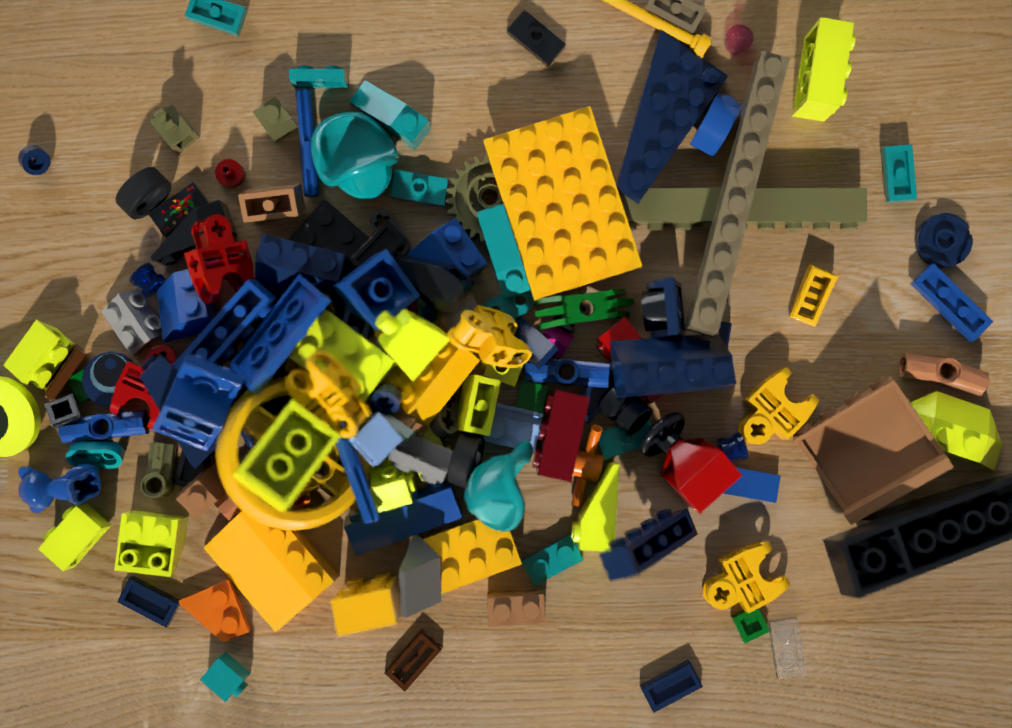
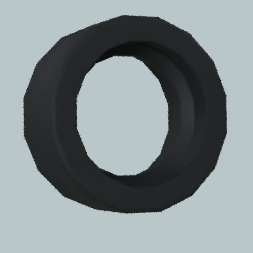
M146 167L132 175L121 186L115 198L116 204L130 218L134 220L141 219L165 201L171 191V183L156 168Z
M466 432L460 434L449 464V484L467 488L469 477L475 468L481 464L485 446L484 437Z

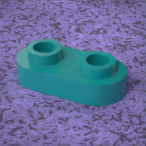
M529 290L507 298H503L502 294L487 300L483 306L488 308L498 307L501 312L509 314L516 319L531 311L534 299ZM519 295L524 296L526 302L523 305H518L515 302V298Z
M113 441L74 442L68 448L66 460L74 467L92 464L99 469H114L121 466L125 450Z

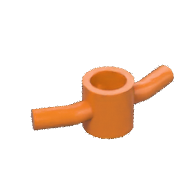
M599 425L591 427L585 450H578L573 476L578 477L571 505L582 507L588 480L597 482L601 473L604 456L596 453L603 430Z

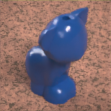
M92 464L74 467L66 475L53 480L44 472L37 471L30 466H23L18 469L21 479L18 488L19 496L23 502L29 505L30 510L34 513L44 511L51 505L54 498L69 500V502L75 505H80L89 498L96 497L101 491L100 470Z

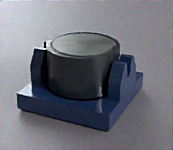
M673 277L646 282L647 290L642 291L641 295L645 330L651 333V338L685 336L681 283Z

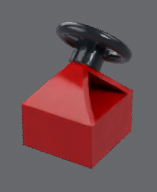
M670 413L658 420L647 431L642 439L640 451L647 457L658 455L661 452L666 454L660 476L680 499L697 513L701 514L733 485L742 474L720 449L704 439L693 438L683 440L680 434L685 425V418L681 413ZM657 444V446L649 448L651 445Z

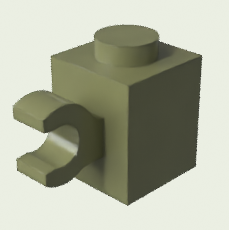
M172 104L169 107L160 108L153 114L154 118L150 121L169 147L178 154L200 138L181 112Z

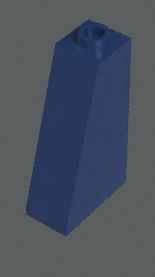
M162 354L158 358L152 355L140 366L144 371L139 376L159 411H161L178 373V370L172 366L173 364ZM218 435L208 451L179 440L177 442L190 464L196 468L216 449Z

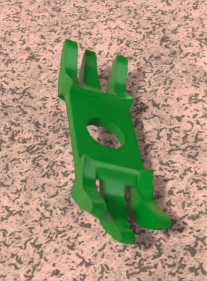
M625 288L577 295L546 297L536 300V304L560 303L561 306L536 311L535 317L562 315L563 319L540 324L541 329L596 320L630 318V312L616 311L611 313V309L633 305L635 301L628 298L609 300V296L626 294ZM582 300H588L592 303L593 312L591 315L587 316L581 313L579 306Z

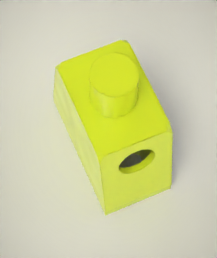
M406 309L402 310L396 318L385 311L379 315L375 322V325L384 331L378 338L379 343L413 381L450 340L439 327Z

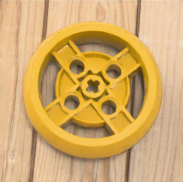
M285 375L271 378L269 384L263 387L259 394L247 390L231 406L223 427L218 434L216 463L221 482L227 494L241 511L266 526L281 530L297 531L315 528L334 520L344 513L356 499L345 469L337 464L339 452L336 444L322 461L325 466L324 475L319 477L313 474L298 494H307L320 488L331 496L323 503L311 508L301 510L287 509L279 512L232 477L240 466L238 443L241 431L254 440L253 449L265 434L267 428L272 425L281 413L272 415L261 406L272 399L291 396L285 386V379L287 377ZM293 377L295 385L305 389L300 379ZM318 404L315 408L312 409V412L317 410L321 405ZM358 409L354 414L357 415L360 409ZM325 419L322 420L323 423L329 426ZM357 450L368 480L372 465Z

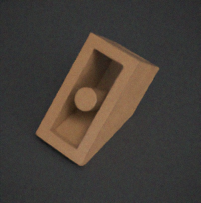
M216 460L181 489L177 495L176 500L195 519L202 515L226 492L218 473Z

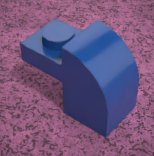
M717 92L690 145L715 157L736 121L742 104L736 102L729 95Z

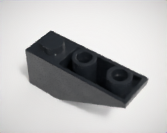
M216 200L193 209L152 254V261L163 264V266L179 262V257L185 256L184 253L196 249L191 233L194 223L215 214L224 216L231 225L233 237L237 236L238 234L227 205L220 200Z
M402 254L391 255L417 292L429 298L432 306L440 311L448 312L458 309L475 283L453 264Z

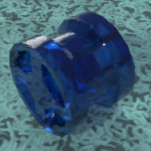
M151 263L143 264L130 277V283L133 286H139L141 293L146 298L155 295L157 290L166 281L162 274L155 272V267Z
M740 432L733 433L732 437L727 439L724 437L717 439L718 449L732 463L735 459L744 460L749 457L746 443Z

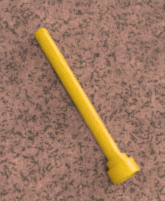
M602 0L689 45V49L702 58L713 40L712 37L704 33L702 36L699 34L695 36L627 0Z

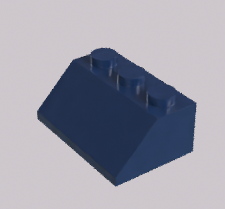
M262 234L255 259V280L257 279L275 297L280 299L300 274L331 300L325 310L337 313L340 296L333 286L346 277L350 258L343 253Z

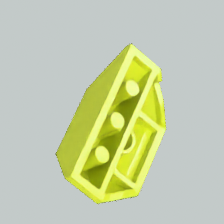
M938 391L910 402L946 455L991 471L995 470L1003 444L990 409Z

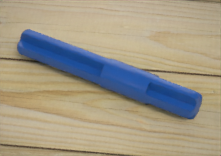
M298 89L296 91L304 196L314 198L319 196L318 175L311 154V139L314 132L311 91L309 89Z
M346 420L341 423L340 427L346 423ZM340 437L336 442V447L363 521L366 524L380 519V513L357 450L348 438Z

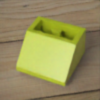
M136 510L122 513L114 570L172 577L185 545L188 517Z

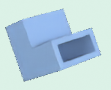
M380 413L371 415L365 424H360L357 433L353 437L348 438V440L374 466L378 465L403 438Z

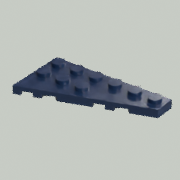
M660 30L657 37L650 68L635 115L634 125L616 183L618 191L637 204L641 201L728 77L727 74L702 57L694 54L692 50L663 30Z

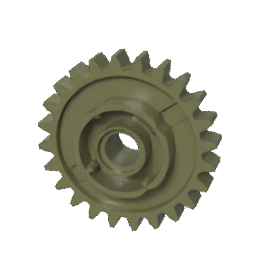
M485 154L484 161L482 162L475 156L473 165L465 161V171L456 169V174L459 178H450V183L454 188L446 189V193L452 196V198L446 200V205L453 206L448 211L449 216H457L456 219L462 224L465 232L470 231V239L473 240L479 235L481 243H484L485 239L476 212L503 203L487 154ZM488 193L495 194L498 198L497 202L493 205H486L482 199Z

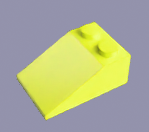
M608 462L598 481L577 515V522H572L571 538L573 542H576L579 550L604 551L609 547L608 542L615 539L619 464L615 462Z

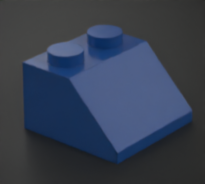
M456 217L431 232L406 254L407 256L453 264L471 279L481 273L487 265L486 260Z
M387 249L374 254L333 286L349 310L374 330L380 329L375 325V322L381 313L387 311L395 317L420 296Z
M188 269L172 273L157 290L164 342L200 334L217 315L215 303L206 304L198 296Z

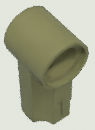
M150 442L146 475L141 481V490L145 496L162 498L169 496L174 491L173 470L177 445ZM157 478L162 481V488L159 492H156L154 489V482Z

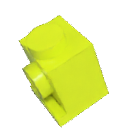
M482 362L480 369L485 370L483 376L515 387L522 366L507 368L504 372H498L495 365Z

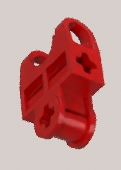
M215 214L194 223L191 233L196 249L186 252L184 255L191 281L198 296L206 304L217 302L220 298L219 288L222 287L221 281L223 277L229 282L230 286H233L236 293L247 280H254L253 263L247 240L234 242L231 225L224 216Z
M158 345L150 349L144 362L152 355H160L164 351L167 353L166 358L174 364L177 360V355L170 346ZM127 361L115 386L109 412L117 415L122 405H125L130 399H143L150 408L149 416L151 419L147 428L152 430L160 411L144 383L140 381L141 378L139 376L144 370L140 368V365Z

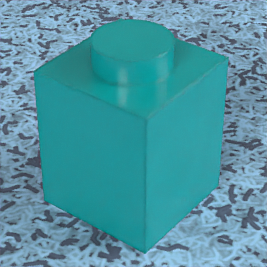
M225 652L201 677L200 681L226 702L232 695L237 698L248 686L245 680L251 673Z

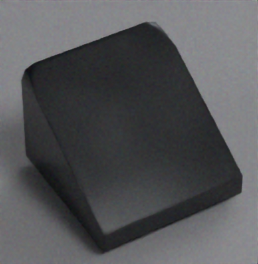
M73 394L44 404L53 429L81 419L79 405Z

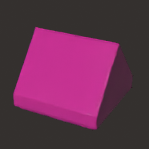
M559 326L547 328L543 333L559 349L553 355L557 359L562 357L574 338L573 335Z

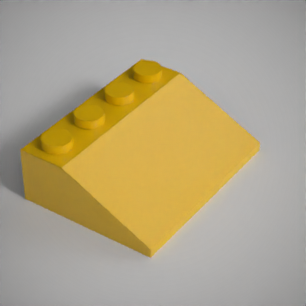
M243 511L204 547L206 552L275 632L339 577L337 572L301 530L272 528L255 521Z

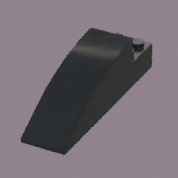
M1012 473L956 487L872 513L856 522L857 527L823 539L840 594L859 599L1011 540Z

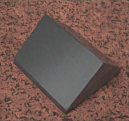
M418 535L412 536L399 570L401 617H409L441 602L440 556Z

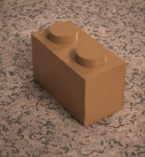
M301 183L249 189L238 195L244 223L295 217L306 211Z
M543 589L487 592L489 627L546 623Z

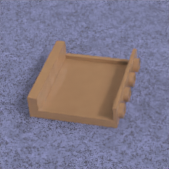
M884 376L879 377L869 384L870 389L862 394L857 391L844 399V405L837 409L834 406L826 409L819 415V420L812 424L807 421L793 435V442L797 443L843 509L844 516L850 525L954 468L892 376L887 379Z

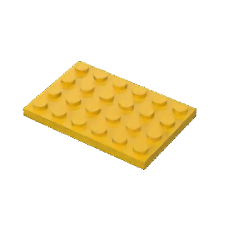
M591 106L483 140L534 301L642 267Z

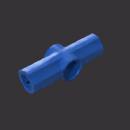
M549 359L540 369H537L530 361H527L524 372L525 381L609 389L611 364L573 361L571 359ZM573 366L575 368L574 376L569 380L562 379L561 370L563 367Z
M147 410L121 412L117 415L112 413L84 416L81 419L58 427L59 437L62 443L149 434L150 429L147 428V425L150 421V416ZM104 420L109 424L107 433H104L101 429V424Z

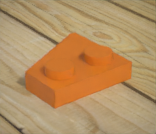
M230 579L178 600L179 604L223 643L252 630L234 584Z

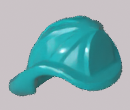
M360 112L334 114L323 120L316 127L312 135L311 154L319 178L325 185L330 187L338 186L348 195L366 200L377 198L386 190L392 176V165L399 162V155L389 133L375 119Z
M522 440L511 454L499 455L483 462L475 468L469 477L465 490V501L468 505V510L471 514H475L483 524L501 532L511 531L517 527L523 517L524 501L516 485L515 477L522 467L531 461L533 446L530 441Z

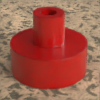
M225 159L216 166L215 176L217 181L224 187L236 188L243 183L245 171L237 161Z

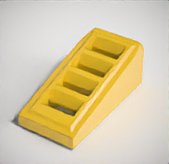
M809 264L789 317L816 327L838 279V275ZM818 276L825 279L824 284L813 281L814 277ZM810 286L820 289V295L808 291ZM805 297L817 300L816 305L805 302ZM801 306L812 310V316L800 312Z

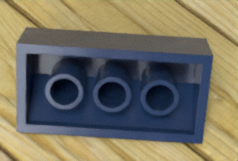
M701 334L609 342L616 398L718 390L736 384L732 354L719 334L714 336Z

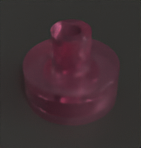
M742 24L732 26L724 38L725 48L734 55L744 54L753 43L752 31L749 27Z

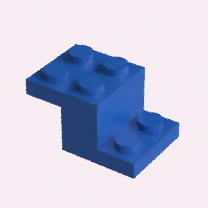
M188 353L174 379L152 430L208 451L221 431L232 401L241 388L245 377L237 374L233 369L222 368L210 363L204 357L193 356Z

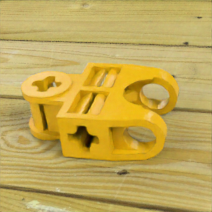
M477 305L473 311L465 310L461 314L460 322L456 327L451 328L447 334L453 345L464 351L477 352L482 362L486 364L516 368L525 364L532 356L529 346L513 335L518 328L514 318L509 314ZM516 353H523L517 358H512Z
M321 350L315 351L306 360V366L310 373L308 374L301 369L293 370L285 379L286 389L295 402L319 420L325 419L341 437L351 438L357 433L358 426L365 424L371 416L368 405L355 394L362 385L331 354ZM315 358L324 362L326 371L316 364ZM293 377L300 379L305 389L297 387ZM348 379L349 382H347L344 386L341 387L340 385ZM318 404L321 405L317 410L312 412V409L315 408ZM359 408H361V410L358 412V414L355 415L354 413H355ZM346 420L347 422L340 427L341 423Z
M787 366L761 381L743 399L752 409L738 424L737 433L743 442L747 444H763L774 433L780 439L789 440L807 422L817 407L819 399L814 394L809 395L802 402L792 403L787 399L785 386L788 383L787 378L792 374V371ZM751 425L758 426L756 429L758 435H751L753 431Z
M762 541L740 547L718 558L717 561L723 572L705 581L702 587V595L716 609L725 610L739 603L741 608L749 614L781 595L790 586V581L786 575L774 579L771 577H761L759 572L760 563L766 558L765 555L773 549L769 541ZM717 588L723 590L720 592L722 597L719 599L715 597L717 595Z

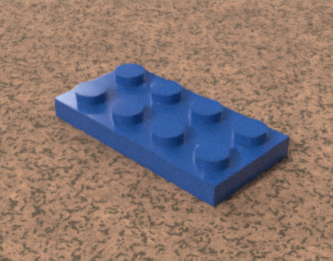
M300 274L229 364L237 374L245 377L243 383L256 394H259L262 388L269 384L272 375L289 358L290 352L306 336L308 329L324 313L326 306L331 301Z

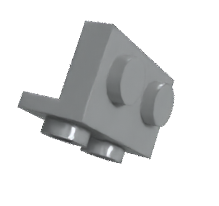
M139 289L118 293L101 311L131 356L140 354L155 339L162 337L160 318Z
M414 434L408 441L402 440L392 450L389 460L395 462L394 467L405 472H410V469L421 474V479L436 484L437 481L441 483L444 481L449 470L453 450Z

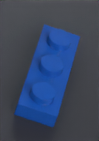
M934 263L929 264L910 283L969 342L975 341L994 322Z

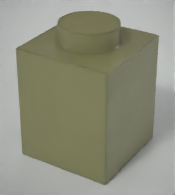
M276 96L253 111L275 142H278L298 128Z

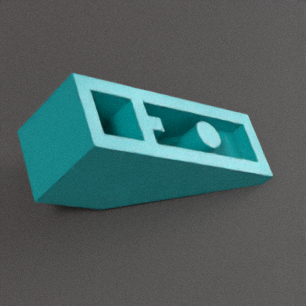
M366 80L349 101L351 105L375 119L388 132L413 150L418 148L431 130L428 119L406 103Z
M504 204L477 211L478 220L503 298L529 291V283Z

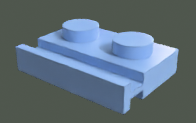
M497 403L490 436L481 437H484L485 442L515 448L522 440H528L533 446L534 453L543 413Z

